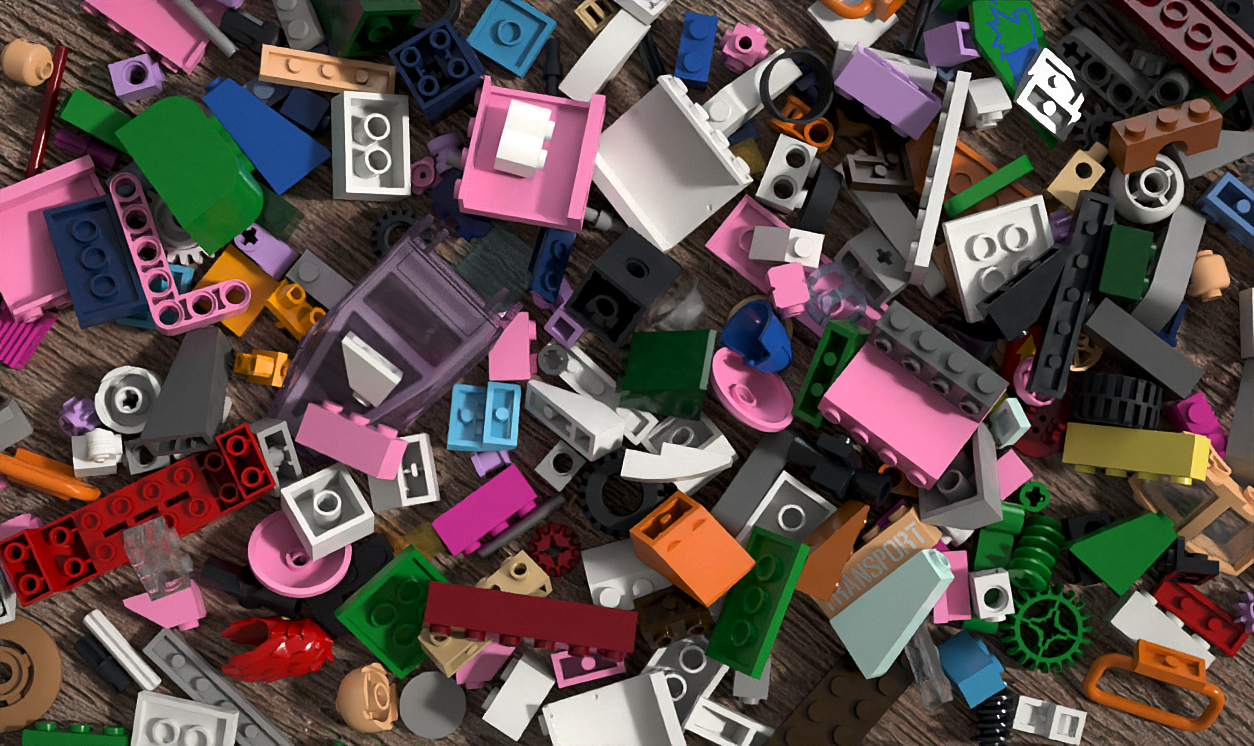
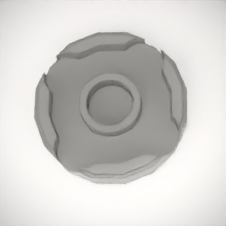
M439 670L424 671L413 677L403 688L399 700L400 715L406 727L415 735L427 739L443 738L453 733L463 722L468 708L467 695L461 684L457 685L456 678L453 676L447 678Z

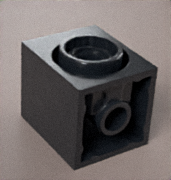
M630 227L592 264L564 305V308L617 350L653 312L681 274L683 268Z

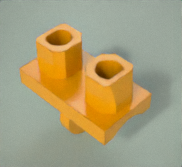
M284 279L263 301V304L277 317L274 325L278 329L285 326L303 346L310 344L327 323L328 315L321 307L313 308L305 299L306 291L298 283L291 284L287 279Z
M252 349L251 355L239 352L236 355L233 370L235 373L247 375L246 382L281 387L290 383L295 375L294 364L287 358L288 354Z

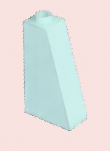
M935 548L919 551L829 620L866 679L879 677L887 672L955 578L950 571L951 565L948 559Z

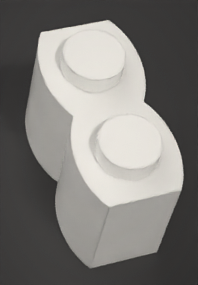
M511 100L495 158L494 169L530 179L534 178L536 169L543 171L548 152L541 149L543 140L550 142L555 122L549 121L551 110Z

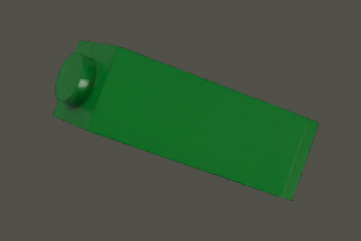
M77 87L70 88L55 117L131 157L114 132L133 118Z
M1144 509L1071 539L1064 546L1115 593L1122 597L1179 535L1171 529L1175 523L1161 510L1155 514L1148 509Z

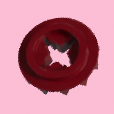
M552 523L544 525L537 529L529 540L528 556L549 577H561L570 573L577 566L581 558L582 549L578 536L571 528L563 524ZM552 535H554V541H556L558 546L569 547V550L559 554L558 565H555V560H553L551 555L540 554V551L550 547Z

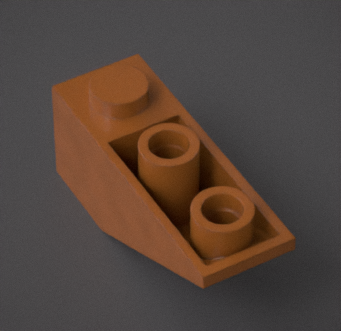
M850 498L800 542L811 548L797 581L796 590L829 602L832 594L836 592L839 586V577L842 570L853 554V545L856 538L867 522V513L870 506Z

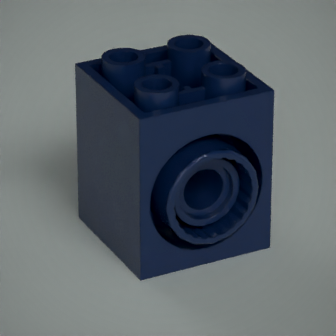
M447 17L388 52L399 74L431 126L436 125L474 102L477 87L483 88L484 79L482 76L486 72L465 36L462 33L456 34Z

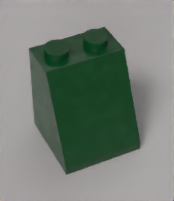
M311 0L313 8L339 57L389 55V51L403 43L422 10L415 0Z
M717 330L633 332L631 345L624 344L621 364L627 365L625 374L618 373L615 393L621 394L619 407L699 421L707 390Z

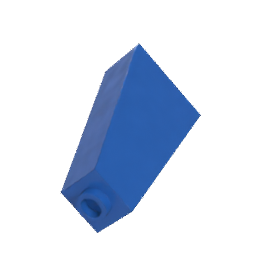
M218 77L204 88L208 94L202 97L203 101L278 195H281L332 156L328 148L231 78L223 81L221 77Z

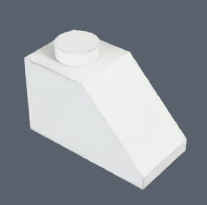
M755 226L748 259L777 266L798 262L802 264L803 271L814 273L818 268L824 235L794 228Z

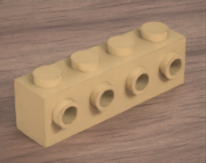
M523 550L516 556L512 555L506 558L500 565L499 570L490 577H484L475 585L477 588L543 598L552 592L549 576ZM424 628L417 637L424 653L447 678H450L495 640L485 638V642H472L465 640L464 634L451 632L449 637H438L430 635L429 629Z

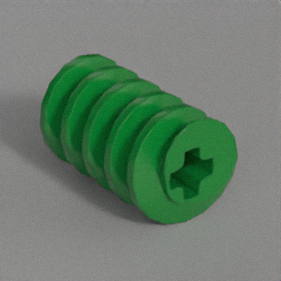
M1034 515L1028 518L1026 528L1023 529L1021 538L1018 540L1016 549L1012 554V560L1007 565L1010 583L1034 592L1045 591L1047 587L1046 581L1052 575L1050 570L1055 568L1057 563L1055 559L1060 557V548L1064 547L1066 542L1061 534L1062 527L1055 519L1042 515Z

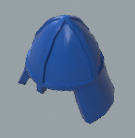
M757 299L741 307L728 320L721 332L719 343L743 357V362L748 367L762 373H780L789 368L793 361L790 338L785 331V327L777 318L772 305L767 300Z

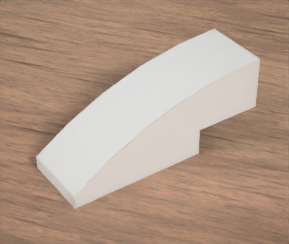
M622 8L592 42L558 88L572 100L591 103L592 93L600 94L609 80L614 79L649 31L651 25L647 26L626 9Z
M663 442L660 455L626 449L620 476L624 480L645 483L686 481L708 476L732 467L733 458L731 455Z
M700 695L696 698L683 724L684 728L721 746H761L775 731L774 728Z

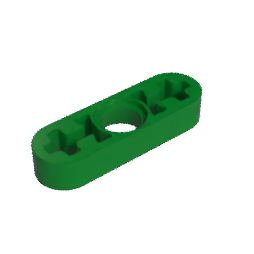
M1023 155L942 204V207L951 220L1034 170L1027 156Z

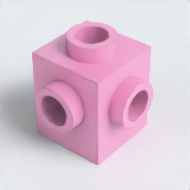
M740 22L737 23L734 31L728 28L719 44V47L723 48L721 61L724 62V65L728 69L742 74V72L746 73L765 60L769 50L765 48L768 38L763 36L764 31L751 23L743 25ZM739 42L750 46V48L742 49L739 46Z

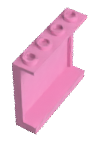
M82 0L79 5L94 17H97L99 13L109 19L106 25L121 36L126 32L136 38L133 44L148 55L152 51L161 55L160 63L174 73L181 69L190 75L213 43L172 0ZM191 0L217 28L220 26L224 12L230 8L215 0Z
M485 75L483 88L477 87L474 107H478L476 118L471 117L469 120L467 136L471 138L469 148H463L461 168H465L463 178H457L454 187V199H458L460 212L581 233L606 111V96L592 93L590 103L496 87L491 85V76ZM512 99L551 110L549 121L555 122L550 142L543 140L541 148L548 151L543 171L536 169L533 179L493 168Z
M89 154L0 190V294L15 323L22 320L24 323H30L41 318L45 310L55 306L57 309H63L72 305L43 211L106 195L95 174V165Z
M868 341L824 394L817 407L829 422L844 427L850 432V436L857 443L868 445L878 453L879 458L889 466H896L906 474L907 479L917 487H924L928 491H930L980 425V423L965 414Z

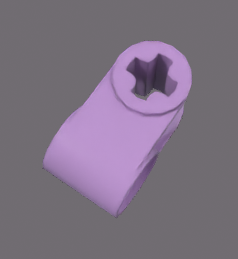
M253 223L234 238L238 248L256 261L255 263L277 281L283 277L300 256L278 237L275 238L256 223ZM248 232L255 233V237L258 239L257 243H248V239L245 237Z

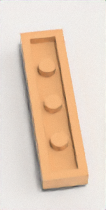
M262 45L259 81L338 94L343 91L394 94L395 66Z

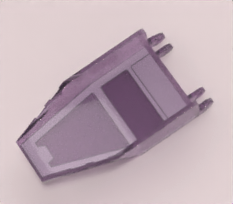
M430 213L411 226L305 333L298 344L297 352L287 369L286 377L276 394L267 417L286 421L295 451L313 468L335 459L295 441L308 403L322 405L324 400L334 402L343 406L342 413L349 416L351 412L364 415L371 419L370 425L376 428L379 424L391 427L398 431V435L489 354L504 330L524 306L520 301H517L501 317L492 308L497 303L502 302L509 292L504 286L486 303L433 251L447 237L449 232L445 228L438 231L428 245L418 236L432 224L434 217ZM349 331L403 372L399 383L377 408L373 404L366 407L352 396L355 390L349 386L341 342Z

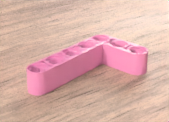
M123 172L115 175L110 183L112 200L156 329L163 335L174 336L245 313L251 303V291L249 286L242 280H228L182 295L178 294L141 182L132 173ZM125 185L136 189L135 193L127 198L117 194L119 188ZM139 216L147 221L141 229H132L128 226V221L133 217ZM144 248H152L157 252V256L151 261H144L138 257L139 252ZM156 279H161L167 282L168 287L162 293H155L149 289L150 283ZM231 291H240L245 296V300L240 304L234 305L226 300V295ZM198 301H207L211 304L212 310L205 315H200L194 312L193 306ZM174 311L178 314L179 319L173 325H165L159 320L162 313Z

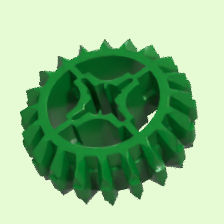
M1046 581L1047 587L1045 591L1042 592L1029 590L1030 594L1028 595L1024 589H1017V595L1021 600L1018 602L1013 598L1015 613L1005 615V617H1009L1008 623L1001 622L998 625L1000 629L1009 631V634L1002 635L1000 640L1003 643H1013L1006 649V653L1008 655L1018 653L1015 663L1022 665L1028 660L1027 670L1034 672L1039 665V669L1043 674H1048L1050 664L1055 672H1062V660L1067 666H1074V660L1071 655L1074 654L1080 658L1084 656L1083 651L1078 648L1079 644L1090 645V640L1082 638L1083 632L1090 633L1093 630L1091 626L1083 625L1082 621L1091 618L1090 613L1078 612L1084 607L1085 602L1083 600H1076L1072 603L1076 594L1073 590H1068L1063 594L1064 586L1057 583L1051 591V585L1048 581ZM1049 599L1047 607L1043 606L1037 616L1032 617L1024 614L1027 608L1035 602ZM1059 604L1068 614L1070 631L1063 628L1059 623L1060 611L1057 610ZM1048 618L1047 624L1052 626L1053 629L1058 630L1059 633L1044 632L1045 636H1043V630L1031 624V622L1046 623ZM1020 624L1025 625L1031 630V644H1033L1031 651L1022 641ZM1054 639L1066 640V643L1058 651L1042 655L1043 650L1048 649L1050 642Z

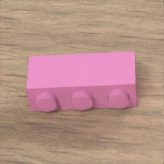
M324 400L322 405L308 403L295 438L296 442L375 478L395 479L408 441L397 437L398 431L382 424H379L376 428L369 424L370 418L355 412H351L350 416L342 413L343 406L331 401Z

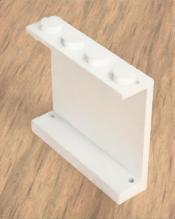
M671 74L659 76L657 78L659 83L601 134L592 176L594 183L629 228L632 227L664 254L753 182L749 175L750 168L745 161L738 156L735 158L728 149L730 144L724 134L719 130L714 131L707 122L709 117L706 111L698 103L693 104L686 95L688 90L685 84L678 77H672Z
M663 668L545 704L542 708L543 714L538 716L543 735L550 734L553 746H687Z

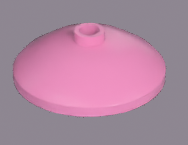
M727 347L719 349L712 356L709 372L712 389L722 406L734 418L752 429L763 432H779L792 422L794 414L791 413L794 406L793 398L778 373H762L748 367L743 362V357Z
M283 509L264 518L252 532L248 544L249 565L260 583L275 593L295 598L316 596L336 586L347 573L352 555L350 543L312 562ZM302 562L304 565L297 566L294 563Z

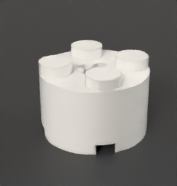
M122 366L110 371L102 379L98 392L95 395V409L100 420L117 432L141 435L165 382L164 378L154 371L135 366ZM133 395H137L139 398L136 402V407L130 406V402L134 400Z

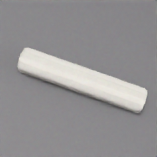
M93 610L83 619L84 625L143 690L153 691L161 683V678L100 610Z

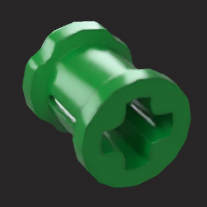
M1025 482L1014 491L1013 501L1014 503L1023 504L1025 512H1039L1048 506L1050 493L1045 485L1040 482ZM1033 490V494L1038 495L1037 502L1030 503V500L1025 498V493L1032 492Z

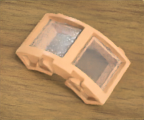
M1186 431L1181 432V433H1183V434L1198 435V434H1194V433H1190V432H1186ZM1211 444L1205 481L1192 479L1191 486L1169 483L1170 477L1159 476L1158 482L1137 479V473L1127 480L1134 492L1133 498L1138 505L1155 514L1161 510L1175 523L1171 529L1179 536L1185 537V550L1189 553L1207 554L1208 560L1220 561L1219 572L1222 571L1238 576L1254 563V488L1249 485L1243 489L1228 476L1231 474V469L1220 458Z

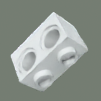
M780 134L754 200L789 215L792 214L794 207L801 209L808 190L802 188L806 177L813 178L820 163V159L815 158L818 148ZM791 153H797L803 158L804 165L800 168H793L788 165L786 156ZM786 184L791 189V196L787 199L778 198L774 193V186Z

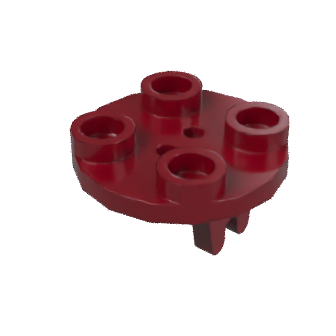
M1018 397L1017 399L1031 427L1012 446L1020 453L1032 458L1049 457L1059 452L1065 445L1067 423L1072 422V416H1070L1067 405L1061 399H1055L1049 405L1037 407L1027 405ZM1040 416H1044L1045 420L1043 422L1039 420ZM1034 427L1038 429L1037 433L1032 431Z

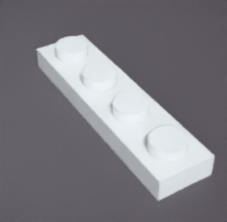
M553 337L547 345L561 346L566 351L569 359L568 367L558 376L579 395L604 403L626 420L623 435L637 446L659 421L650 412L619 407L621 394L615 393L616 382L575 344L567 350ZM556 351L549 352L550 357L545 355L544 363H548L552 370L558 369L557 364L562 365L563 358L558 357Z

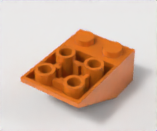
M680 490L675 492L629 530L637 558L706 608L757 565L756 561L701 504Z

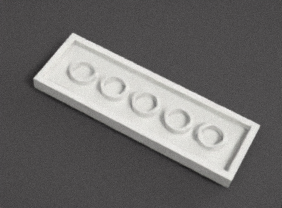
M958 70L955 82L948 81L926 174V176L930 177H926L919 207L925 210L919 209L912 239L918 240V242L912 241L905 266V271L911 272L910 284L922 286L929 266L972 74L969 72Z

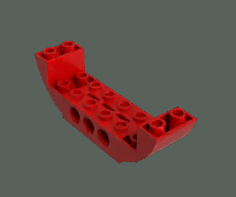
M246 422L215 437L219 449L196 452L41 528L25 529L0 541V559L22 607L36 604L110 574L230 516L232 513L244 508L274 489L276 486L275 480L248 423Z

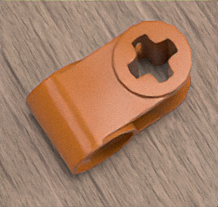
M788 95L785 99L786 105L780 113L787 118L798 119L805 116L811 109L800 99ZM823 117L808 124L787 123L776 118H772L769 121L771 127L778 133L818 148L816 154L826 152L832 144L834 129L832 124ZM813 130H822L826 134L827 139L822 143H816L810 139L809 133Z

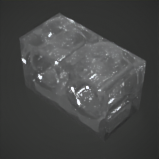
M163 516L123 531L125 553L151 601L191 587L189 573L194 571L191 558L187 552L181 553L179 546H181L179 535L175 527H168Z

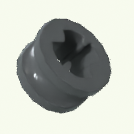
M547 345L540 351L538 363L541 370L547 375H560L568 367V355L561 346ZM556 351L557 356L563 358L562 365L557 364L558 369L552 370L548 363H544L545 355L550 357L549 352Z

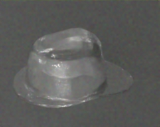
M692 276L674 289L665 302L640 324L638 331L644 332L656 325H660L668 331L693 330L708 311L707 303L696 288L698 277Z

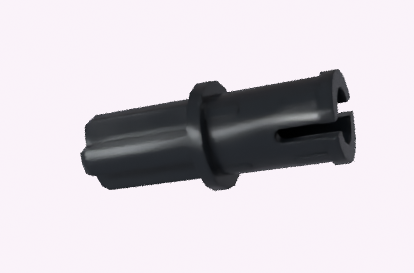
M88 635L81 637L74 644V650L94 670L91 674L93 676L97 675L103 680L116 696L133 682L113 661L114 657L112 655L108 657Z

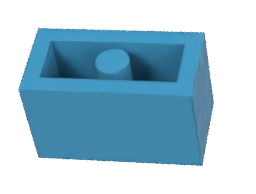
M965 629L930 650L943 675L971 709L1006 687L1000 676L1004 669L993 653L989 655L988 649L979 637L973 639Z

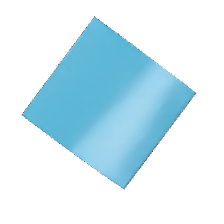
M488 381L487 387L453 383L446 450L484 452L516 449L521 385Z

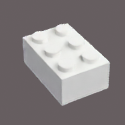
M343 91L332 98L333 199L398 202L411 196L408 96Z

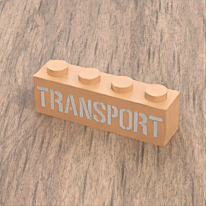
M916 502L909 508L901 505L887 517L890 520L888 524L881 529L878 525H875L861 537L864 542L856 548L853 547V554L850 560L846 562L839 577V586L836 592L832 594L829 602L811 596L830 620L919 551L930 549L938 543L942 533L935 525L924 524L920 520V508Z

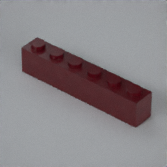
M430 581L422 628L429 629L430 635L438 637H449L451 632L464 634V639L472 642H485V638L498 639V644L506 647H519L520 643L534 645L533 649L541 652H554V648L568 650V655L588 657L589 653L602 655V660L623 662V658L628 659L634 651L638 612Z

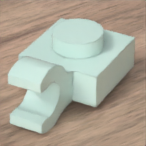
M1017 398L1005 399L988 417L993 425L989 431L994 435L995 444L997 443L999 449L1007 445H1014L1031 427Z

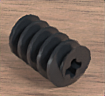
M1002 678L1006 686L1016 683L1014 679ZM1005 687L981 702L980 707L970 710L971 714L980 717V721L970 723V727L978 730L979 735L969 737V741L979 746H1011L1003 741L1012 739L1014 734L1004 729V727L1013 725L1014 719L1005 715V713L1014 711L1015 706L1005 700L1015 697V691Z

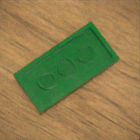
M754 525L745 551L756 561L757 565L729 589L704 655L745 675L760 680L811 548L810 546Z

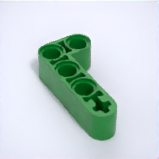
M1001 500L1003 520L975 529L968 567L970 573L999 567L1007 571L1014 535L1020 534L1024 522L1025 506L1023 504ZM969 587L971 619L960 620V629L995 635L999 622H985V618L980 619L974 614ZM991 588L985 593V604H993L997 601L999 597L998 589Z

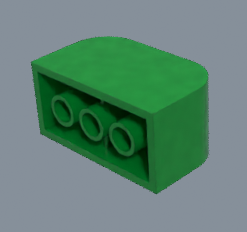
M182 96L163 98L114 132L183 229L209 256L251 226L260 215L264 197L259 183L251 174L256 168L240 150L237 143L215 115L211 114L207 117L191 99Z

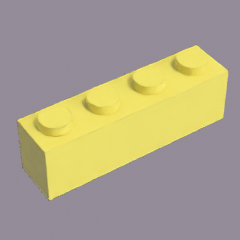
M1068 422L1062 462L1075 465L1074 471L1080 473L1095 474V469L1099 468L1106 469L1105 475L1126 478L1127 472L1137 473V479L1158 482L1159 476L1170 477L1169 483L1191 486L1192 479L1202 481L1206 479L1211 439L1193 434Z

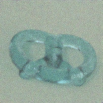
M827 263L818 267L815 272L808 276L805 283L808 287L810 299L804 307L813 321L822 326V328L825 329L828 320H839L830 319V308L848 296H852L855 299L857 307L852 314L841 319H848L857 323L864 316L867 308L866 298L854 286L852 275L847 267L840 263ZM837 273L842 277L843 284L825 295H821L813 290L817 281L826 274ZM813 301L821 305V313L818 311Z

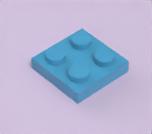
M492 0L470 33L467 41L474 51L522 80L557 26V22L522 0Z

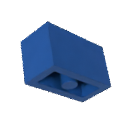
M685 11L674 76L678 77L687 88L706 91L719 17Z

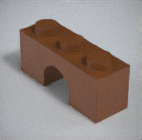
M1206 95L1121 120L1111 125L1108 154L1121 173L1126 175L1155 166L1158 152L1165 145L1174 141L1185 156L1217 148L1223 116Z

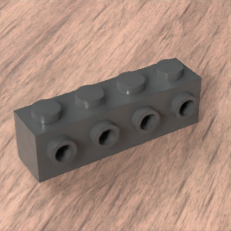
M896 300L893 301L874 325L867 339L879 351L883 352L978 423L982 421L1010 384Z

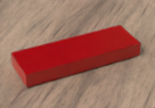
M1158 580L1149 592L1158 601L1157 605L1174 614L1184 625L1229 658L1235 656L1251 634L1245 633V626L1242 623H1234V617L1189 584Z

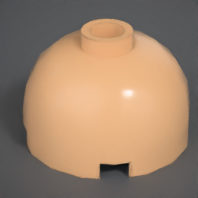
M370 663L353 669L342 679L335 702L338 713L348 726L362 733L390 730L393 727L390 726V723L396 721L399 716V696L396 684L392 683L389 687L388 679L385 675L391 673L381 663Z

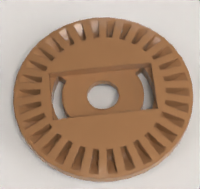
M15 614V620L0 625V639L13 641L26 650L23 654L15 647L0 646V662L7 663L12 669L11 679L6 683H0V701L6 700L9 705L0 706V732L2 733L25 728L39 720L55 702L62 683V659L54 639L40 624L18 614Z

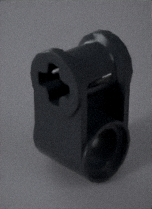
M955 311L943 313L938 319L937 325L933 328L985 366H988L998 341L990 326L978 322L969 323L966 321L965 316ZM951 320H954L952 326H949Z

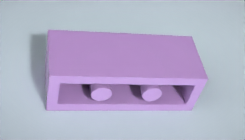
M859 42L834 74V84L837 85L836 90L842 96L849 100L856 98L864 104L863 108L867 113L877 119H880L882 116L892 123L891 128L896 133L905 138L909 135L918 140L942 108L939 97Z

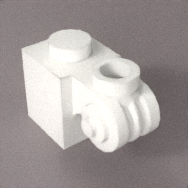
M95 428L83 436L71 437L75 478L117 474L116 463H123L121 434H114L111 431Z

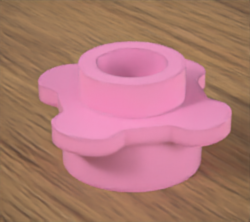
M426 156L421 161L410 164L411 190L416 195H422L426 189L430 187L438 188L442 184V177L437 174L434 168L435 161L431 157ZM421 173L426 174L424 179L420 178Z

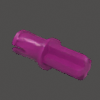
M60 128L55 134L53 144L56 147L80 156V158L89 154L94 163L109 168L111 171H115L118 168L122 158L121 151H116L97 143L94 137L85 138L64 128Z

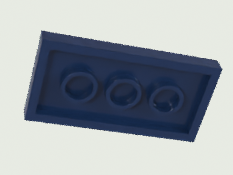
M110 194L43 211L81 329L149 310L141 281Z

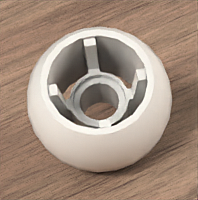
M1158 153L1155 166L1123 175L1116 166L1109 180V197L1117 199L1115 210L1126 220L1137 224L1158 223L1168 218L1180 205L1184 194L1183 176L1173 160L1166 155ZM1129 176H1135L1131 184L1132 194H1130L1128 186ZM1146 177L1156 182L1157 190L1155 193L1149 192L1145 188L1144 180ZM1134 199L1144 203L1153 202L1150 208L1144 207Z

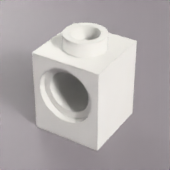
M999 567L968 573L973 611L980 619L985 618V622H999L1006 619L1005 615L1015 613L1009 575L1006 570ZM991 588H997L999 591L997 601L993 604H985V593Z

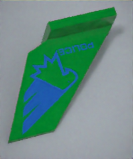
M941 0L939 9L948 14L968 5L971 40L1013 98L1024 72L1038 48L1046 47L1052 53L1030 0ZM1023 110L1049 148H1056L1057 139Z

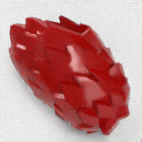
M282 615L253 617L232 622L229 627L220 633L221 637L231 638V642L258 646L252 651L244 652V654L228 659L229 663L221 667V671L224 674L238 681H265L266 683H271L287 677L295 678L310 672H316L320 670L325 661L334 662L331 647L334 643L333 640L310 618L304 617L299 620H290Z

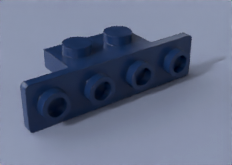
M546 227V230L542 231L540 228L528 267V271L532 273L528 291L547 303L556 302L577 232Z

